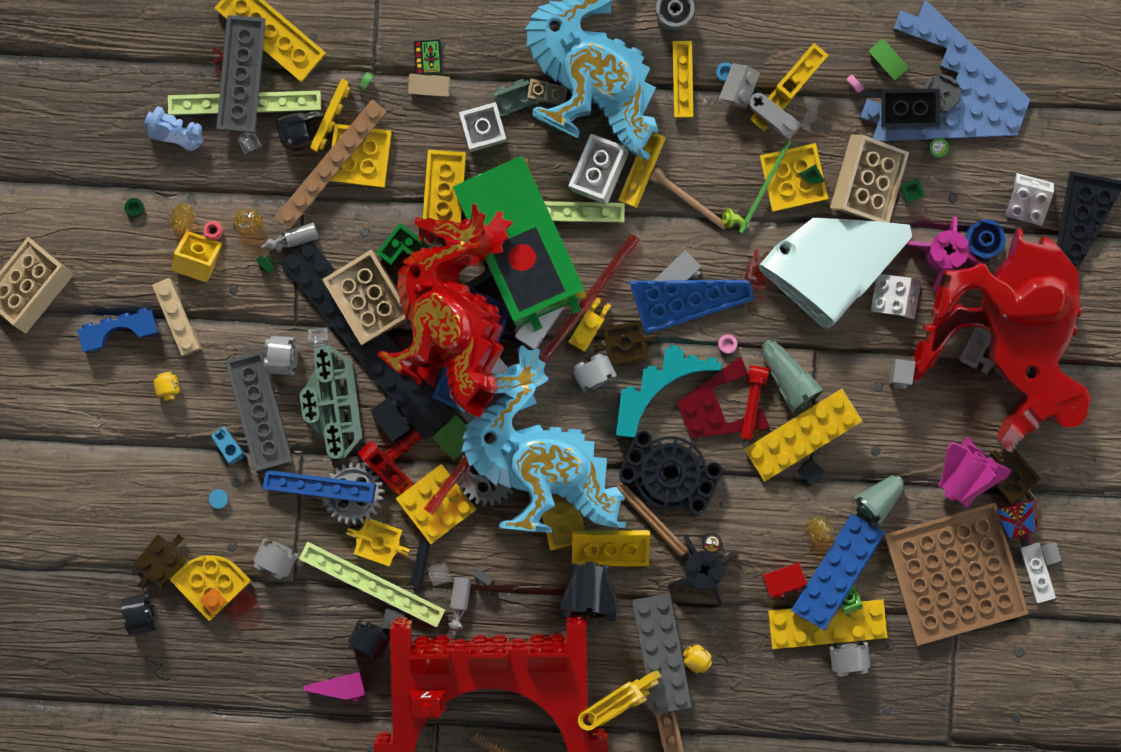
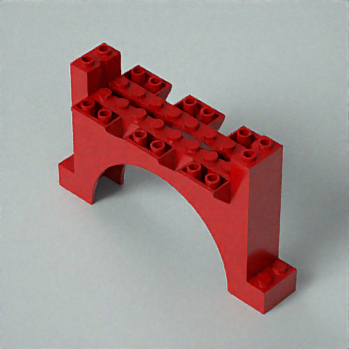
M571 615V618H567V637H563V634H552V637L534 634L532 637H529L528 641H524L522 638L510 641V637L505 638V635H494V638H486V635H476L475 638H471V642H466L464 639H457L452 642V638H448V636H436V639H428V636H418L417 639H413V643L412 620H407L405 617L396 618V620L392 621L390 627L393 734L388 731L376 734L373 743L374 752H415L418 736L429 718H412L409 711L408 690L446 689L447 702L460 694L489 688L512 691L540 705L558 725L568 752H608L607 731H603L602 728H594L592 731L584 730L578 723L579 715L588 709L586 617L582 618V615ZM585 715V717H584V723H585L587 726H588V715Z

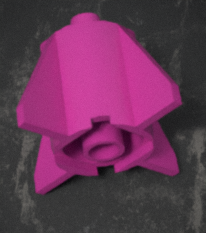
M955 216L952 218L949 231L939 233L930 242H907L908 246L925 250V258L933 270L937 271L932 287L933 291H936L944 275L942 274L943 270H955L964 262L973 265L982 263L969 254L967 239L957 232V217Z
M967 436L962 445L951 442L947 447L942 479L938 486L946 491L944 495L952 501L956 499L968 508L976 496L1007 478L1011 470L996 463L991 457L987 459L983 455L985 452L977 448L970 437Z

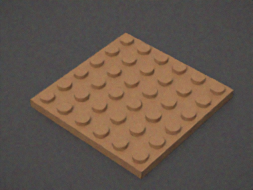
M996 502L884 535L916 646L1029 614L1003 525L997 513Z

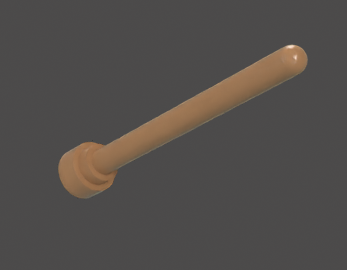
M657 167L649 178L650 181L654 184L661 183L721 229L727 228V224H724L721 218L665 178L664 171Z

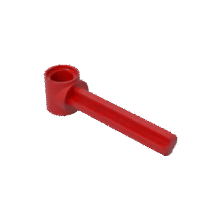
M750 365L747 382L750 384L741 432V438L744 440L752 439L761 388L767 383L769 368Z

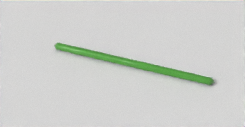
M790 140L786 141L745 218L739 234H743L791 144Z

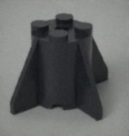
M684 535L692 554L688 556L684 563L685 576L669 584V589L688 581L698 589H711L718 604H721L722 601L715 586L723 578V562L737 555V551L735 550L719 558L711 551H697L688 535ZM701 565L708 566L707 574L699 573Z
M586 562L585 566L583 564H571V579L561 600L559 618L582 615V618L591 616V618L616 621L619 603L610 581V566H597L596 562Z

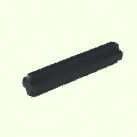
M422 533L411 580V586L422 587L430 544Z

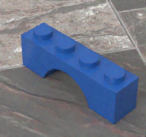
M148 308L137 310L138 314L130 315V313L119 315V319L112 320L111 318L100 320V324L93 325V323L82 325V329L77 330L82 351L89 353L105 348L108 336L119 328H129L140 338L159 334L155 312Z

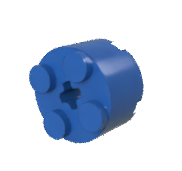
M988 219L976 222L965 234V238L968 241L969 254L980 260L991 259L999 254L1006 242V236L1001 226L997 222ZM987 236L986 239L989 240V242L984 244L981 238Z

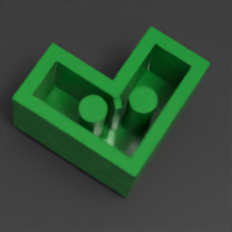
M399 223L376 253L391 266H394L404 252L411 256L412 252L420 251L421 248L431 249V247L426 242L420 241L417 235Z

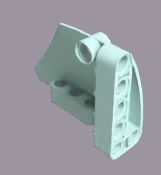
M812 218L787 239L778 243L758 267L764 275L821 327L828 329L869 288L912 238L910 225L897 223ZM780 247L786 250V255L781 253Z

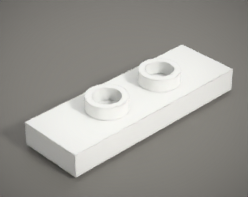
M1039 542L1021 547L1020 551L1036 603L1056 598Z

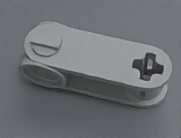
M756 93L751 96L749 101L750 109L775 128L779 134L790 140L801 124L765 95ZM760 98L762 106H754V99L758 100Z

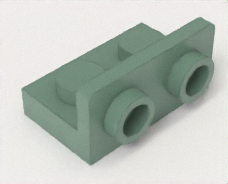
M524 79L515 81L513 86L508 88L501 86L495 89L496 92L492 93L501 117L536 105L535 100L527 98L530 84L528 80L524 81Z

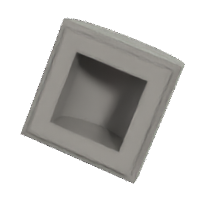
M1055 542L1041 546L1047 565L1062 560Z

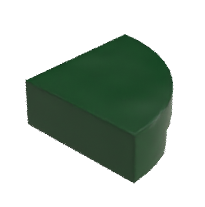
M816 164L799 173V176L808 183L819 184L825 181Z

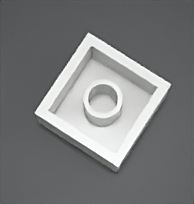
M496 102L459 112L470 152L507 142Z

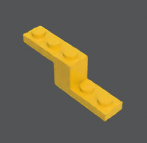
M813 43L776 86L768 99L784 110L829 55ZM756 113L750 118V121L763 132L770 126Z

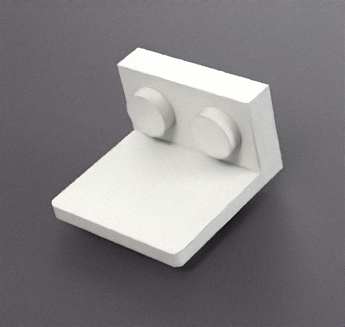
M1017 173L1006 216L1042 226L1054 193V183Z
M880 274L876 278L871 311L915 319L921 281L908 277Z

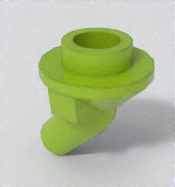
M727 209L723 213V223L727 224L728 228H731L735 222L740 227L742 226L744 219L735 214L731 209Z

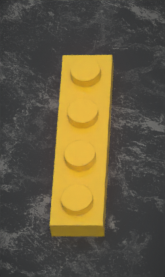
M673 41L674 118H693L692 41Z
M341 79L310 146V149L316 153H319L320 149H324L327 143L325 137L334 128L335 122L333 120L342 111V100L347 98L351 91L349 82Z
M652 134L643 150L651 156L649 160L636 156L618 199L619 202L635 208L638 207L666 137L660 134Z

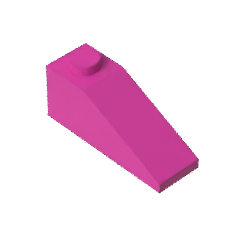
M361 672L303 687L304 691L345 700L351 699L352 702L362 700V696L366 695Z

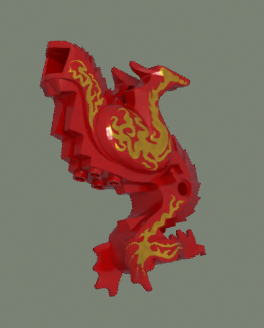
M472 204L470 220L464 219L461 223L451 220L440 221L433 218H422L420 220L419 217L415 216L414 224L419 226L418 236L420 241H423L425 237L427 242L432 244L433 238L436 242H439L442 237L445 239L446 244H443L442 247H432L431 249L421 248L420 251L412 252L411 256L402 262L404 266L397 273L399 279L396 290H399L400 304H402L405 318L409 319L412 324L413 342L404 351L398 353L381 351L378 353V356L396 372L410 376L419 385L422 384L423 378L434 388L436 386L437 372L447 368L446 377H448V386L450 387V394L453 400L466 412L481 418L486 406L498 390L497 378L492 376V369L504 350V347L497 342L503 327L498 323L501 317L498 314L499 309L488 304L484 296L470 293L469 286L458 284V276L463 269L469 266H477L479 262L487 258L489 253H503L502 244L509 238L506 230L513 222L504 220L503 212L498 211L493 220L486 226L484 224L486 214L480 213L477 205Z

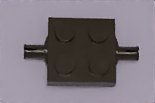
M641 320L603 327L604 343L593 345L594 353L606 351L611 364L616 365L647 359V343L658 341L657 333L645 335Z
M996 450L992 451L993 453L989 455L993 460L1011 470L1007 478L995 485L1011 504L1023 496H1026L1028 500L1036 499L1037 501L1038 498L1031 490L1041 478L1017 450H1014L1004 458Z
M157 534L134 563L144 575L137 584L141 589L144 590L150 581L155 582L161 588L166 586L187 559L180 553L178 548L179 544L185 539L178 534L172 542H169Z

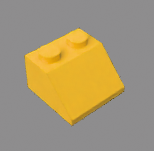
M186 231L174 252L171 271L207 283L214 270L222 243Z

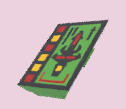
M440 39L413 41L415 74H441Z

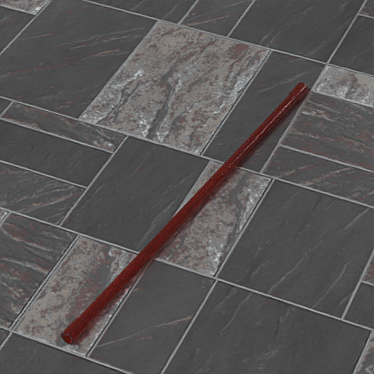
M631 233L625 240L618 253L587 292V298L582 299L579 303L582 311L576 314L572 312L539 356L540 361L545 362V364L627 255L640 241L638 237ZM485 434L484 441L487 442L492 434ZM466 455L423 508L432 516L468 468L469 464Z

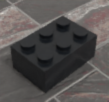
M940 88L882 89V130H941Z

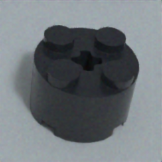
M149 593L130 596L121 600L122 616H125L126 622H124L129 636L157 630L156 620L153 618V616H156V608L154 604L151 605Z
M358 620L348 639L349 648L355 652L362 651L366 653V657L374 661L377 658H383L390 643V635H385L387 631L375 624L367 622L364 625L361 624L363 620Z

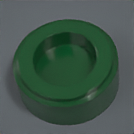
M130 198L126 201L124 209L129 216L139 217L144 212V204L137 198Z

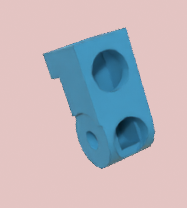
M225 426L211 435L229 464L233 465L246 456Z

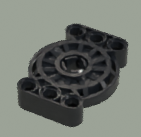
M640 431L636 434L623 462L619 478L624 483H631L635 480L641 495L657 507L677 509L689 504L690 511L693 514L699 515L706 511L723 470L721 465L716 462L706 465L700 450L686 439L666 436L652 441V436L649 432ZM645 434L648 436L649 441L646 445H641L638 442L639 435ZM662 440H674L673 443H661ZM678 440L685 442L690 446L687 448L683 445L677 444ZM657 442L658 446L654 448L653 444ZM692 449L698 453L701 458L700 460H697L695 454L691 451ZM635 451L641 455V460L636 463L630 459V454ZM672 465L678 470L676 479L667 480L664 477L663 470L666 466ZM710 466L718 467L719 473L717 476H711L708 473ZM625 469H630L633 472L632 479L625 480L622 477V472ZM639 477H641L642 482H638ZM703 483H708L711 486L710 493L704 494L701 492L700 487ZM644 485L646 491L650 494L649 497L644 494L640 486ZM654 497L657 500L663 501L664 504H657L651 499ZM688 498V501L684 503L683 499ZM697 500L703 503V509L699 512L695 511L692 506ZM679 501L681 504L677 506H667L668 502Z

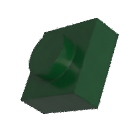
M918 179L899 186L906 204L925 197Z
M260 255L256 259L269 274L272 275L277 270L273 267L275 262L268 256L264 258Z

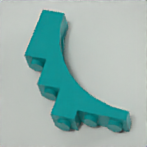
M669 345V348H665L662 371L656 366H647V369H643L641 391H637V387L626 386L625 390H621L616 436L635 438L638 423L644 409L664 386L690 373L721 371L722 362H718L717 358L707 357L706 361L699 360V356L687 355V358H684V350H680L681 346Z

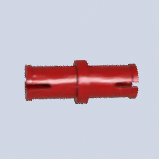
M414 429L403 439L400 438L399 442L385 453L394 461L404 452L410 451L409 448L423 439V437Z

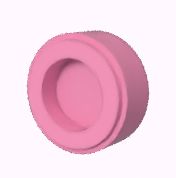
M852 74L847 78L848 83L857 93L864 89Z
M724 335L718 341V348L724 354H731L737 348V340L732 335Z

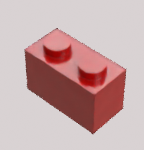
M799 562L762 575L769 597L774 596L775 599L786 596L785 592L790 590L793 593L804 589L803 586L807 585Z

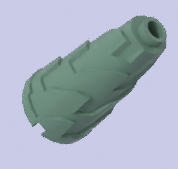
M768 340L761 345L763 348L761 350L762 356L792 413L807 406V403L813 402L823 393L824 390L794 358L792 359L776 341Z

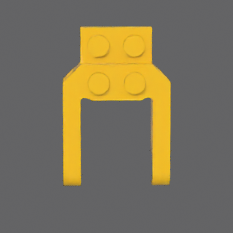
M659 671L651 672L642 679H636L632 683L628 682L582 712L578 718L580 727L584 730H592L597 726L604 725L631 706L636 707L647 701L646 696L650 694L648 689L659 683L658 679L662 677ZM585 715H588L591 726H587L584 723Z

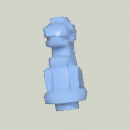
M159 106L156 107L154 113L149 111L143 124L147 127L146 135L156 141L178 144L187 151H194L203 142L201 135L202 126L200 124L191 122L188 124L187 129H184L182 127V120H177L173 115L165 114L164 109Z

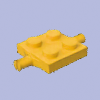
M366 517L360 531L350 527L347 530L350 532H347L346 535L357 538V545L353 553L355 555L389 567L397 553L407 557L409 555L406 552H410V549L399 546L400 537L403 532L401 529L373 519L369 520Z

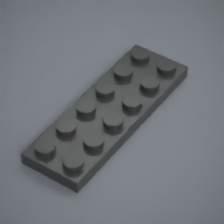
M227 15L217 130L256 132L266 18Z
M262 350L225 360L255 471L293 461L268 370L264 369L265 357Z
M670 593L632 600L646 676L657 670L662 676L658 679L659 683L649 689L653 715L692 708Z

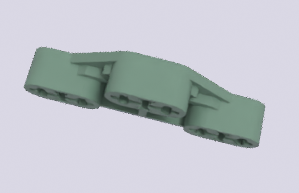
M330 345L321 346L314 351L315 370L305 388L300 392L302 416L325 440L326 451L329 457L333 459L346 458L355 445L363 438L353 361ZM323 350L328 354L325 357V363L328 364L330 362L331 366L326 365L327 372L331 373L327 376L326 380L321 376L324 373V367H319L318 363L323 364L322 358L318 357ZM336 355L343 359L341 362L342 369H338ZM346 378V380H343L346 396H342L340 381L336 380ZM308 391L314 394V397H311V404L316 403L317 408L312 406V411L317 413V416L313 417L314 420L307 417V414H310V407L305 408V404L309 405V400L305 398ZM350 405L347 406L349 422L344 423V407L340 406ZM332 426L338 429V432L335 433V438L341 439V443L336 442V446L341 448L337 456L331 452V449H334V443L331 442L329 444V439L333 440V435L329 434ZM354 431V433H351L353 442L349 446L347 434L343 433Z

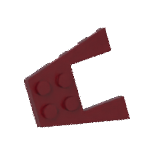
M741 356L677 402L691 438L742 432L744 417L727 424L713 390L717 386L748 375ZM763 410L758 411L756 414L754 430L770 428Z

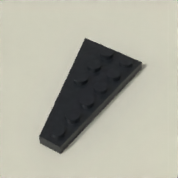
M1073 171L1069 172L1056 245L1063 251L1077 270H1079L1109 212L1119 197L1121 180Z

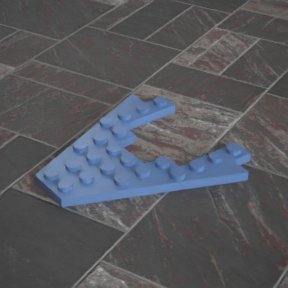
M927 1L923 2L918 17L900 10L893 29L946 49L940 67L957 73L956 81L961 90V97L958 105L953 110L941 113V130H882L881 104L867 99L860 118L877 124L873 139L885 142L932 140L937 138L1016 136L1030 98Z

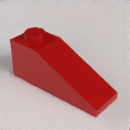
M372 440L358 452L359 456L399 496L414 485L405 473Z

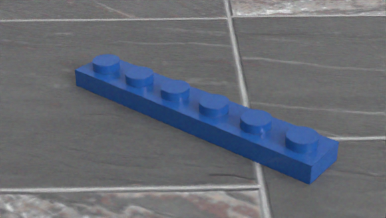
M266 470L262 489L373 504L376 484Z

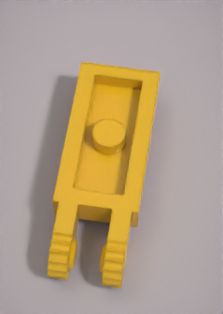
M598 297L590 310H587L569 340L570 344L584 352L587 350L611 307L607 303L600 316L595 314L594 310L598 307L601 300Z

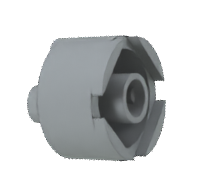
M693 0L657 1V20L660 25L668 30L677 31L684 29L693 18ZM674 6L679 10L676 13H672L673 11L671 10Z
M271 336L270 339H266L265 350L268 351L267 358L264 359V369H267L269 374H295V372H292V369L297 368L298 346H294V342H297L296 337Z
M599 353L591 357L590 362H581L573 367L575 370L573 374L583 393L588 392L587 388L594 390L612 381L611 376L613 378L617 377L607 355L604 356Z
M264 538L253 559L255 562L254 567L262 571L266 569L272 572L271 575L278 579L288 577L298 554L292 555L293 550L275 541L272 544L267 543L268 539Z
M859 642L839 643L835 649L833 646H830L832 671L836 672L837 676L849 675L848 672L855 671L857 674L868 673V668L871 667L867 642H863L864 645H859Z

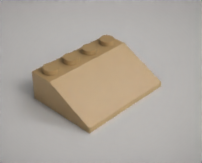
M851 135L830 208L866 220L889 223L909 152L865 135Z
M27 237L0 271V314L13 326L27 333L74 274L32 239Z
M369 250L322 279L361 345L409 320L405 318L402 304H400L399 291L396 290V286L373 250Z

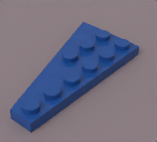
M749 280L629 281L645 334L755 300Z

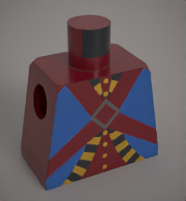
M1036 499L997 509L1008 537H1019L1021 547L1032 545L1030 534L1036 533L1039 530Z

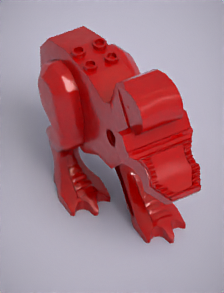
M1017 229L1011 240L1008 257L993 275L983 263L960 270H943L942 274L947 276L944 287L938 286L931 313L934 316L933 322L923 325L922 329L927 330L924 341L919 340L913 359L915 361L913 380H919L927 373L930 367L933 368L935 361L939 358V354H941L952 336L957 333V330L963 327L983 328L991 335L989 359L1003 378L1021 392V399L1015 405L1014 410L1002 421L997 433V442L1007 451L1013 452L1012 447L1016 448L1015 444H1018V440L1021 441V438L1027 435L1026 433L1033 432L1037 428L1040 429V422L1046 420L1047 417L1064 427L1073 428L1079 426L1087 416L1091 397L1086 387L1064 374L1058 365L1072 336L1076 335V317H1080L1082 312V306H1079L1078 270L1063 251L1047 237L1042 236L1038 244L1023 241V230ZM977 289L983 293L981 307L965 308L961 304H956L967 291ZM1030 367V373L1026 375V370Z

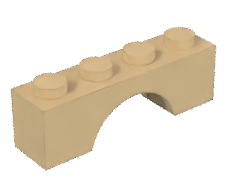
M169 277L153 284V289L181 356L186 357L202 350L196 333L186 316L173 279Z

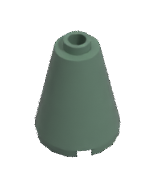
M891 475L854 496L852 504L856 502L857 507L855 509L866 522L870 524L874 522L876 524L875 527H879L905 490V483L899 476Z

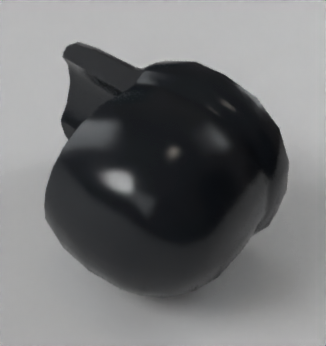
M316 111L306 114L295 113L279 118L276 121V126L282 146L289 151H300L310 147L311 140L306 122L324 117L323 113Z

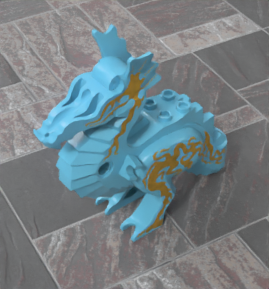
M620 0L549 1V4L537 7V11L530 17V22L525 28L527 48H530L533 60L537 61L543 74L547 73L555 82L558 81L571 92L572 98L566 103L550 109L536 107L533 109L532 117L561 132L564 131L578 138L579 130L571 122L576 118L589 116L592 102L595 105L597 104L600 111L603 110L605 118L608 117L609 127L612 129L613 136L616 135L619 144L625 146L632 154L649 160L651 155L643 150V147L652 134L657 135L659 129L653 117L643 116L656 87L644 82L650 68L642 64L644 57L641 55L643 52L634 47L632 49L625 47V43L615 38L614 41L608 39L606 33L583 31L580 26L582 20L589 16L611 14V4L614 1ZM557 25L560 29L557 32H553L550 30V27Z
M523 345L518 348L520 363L508 367L506 374L494 376L497 378L498 390L494 395L503 394L504 397L496 401V405L487 408L481 418L474 416L475 419L465 426L467 429L462 438L464 443L461 452L465 453L469 466H473L481 476L484 475L495 485L499 483L508 488L513 487L529 493L530 501L526 508L514 519L502 521L499 527L552 533L551 527L540 523L539 520L543 513L555 506L552 494H558L562 498L565 497L568 503L572 502L575 510H579L582 516H586L590 521L610 527L626 528V522L617 521L620 502L625 499V496L617 487L605 489L607 458L594 457V442L584 441L585 434H581V430L568 429V432H562V428L549 427V430L543 431L540 425H535L515 431L512 427L513 416L519 410L536 404L533 396L535 388L548 380V377L544 374L545 362L539 359L540 350L530 351ZM457 404L458 408L462 412H465V410ZM491 433L494 436L492 444H487L484 441L485 434Z

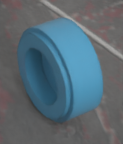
M722 63L717 67L716 77L719 81H726L732 66L730 63Z
M217 489L210 493L209 503L212 507L220 509L228 504L229 497L224 490Z

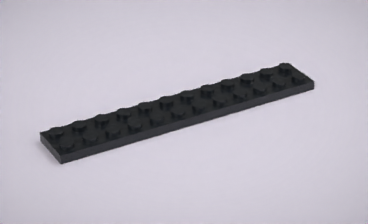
M312 241L301 244L280 262L392 400L395 399L401 407V412L407 415L414 428L424 440L454 417V414L445 403L432 398L434 390L423 378L422 384L419 385L410 376L396 372L378 356V353L381 351L389 353L401 352V349L387 332L363 345L360 344L322 280L336 270Z

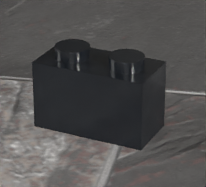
M388 397L372 408L370 412L391 442H394L412 430L410 427L412 423L406 414L404 416L401 415L399 412L401 407L395 399L391 400Z

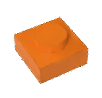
M215 587L199 600L211 614H214L227 602Z

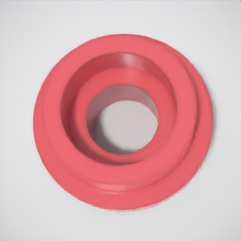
M210 221L204 226L203 232L207 239L217 240L221 237L223 229L218 222ZM216 228L217 232L215 234H211L210 229Z

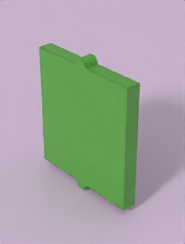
M457 415L432 437L439 444L441 450L445 451L453 460L462 453L464 443L462 438L467 429L465 427L467 424Z

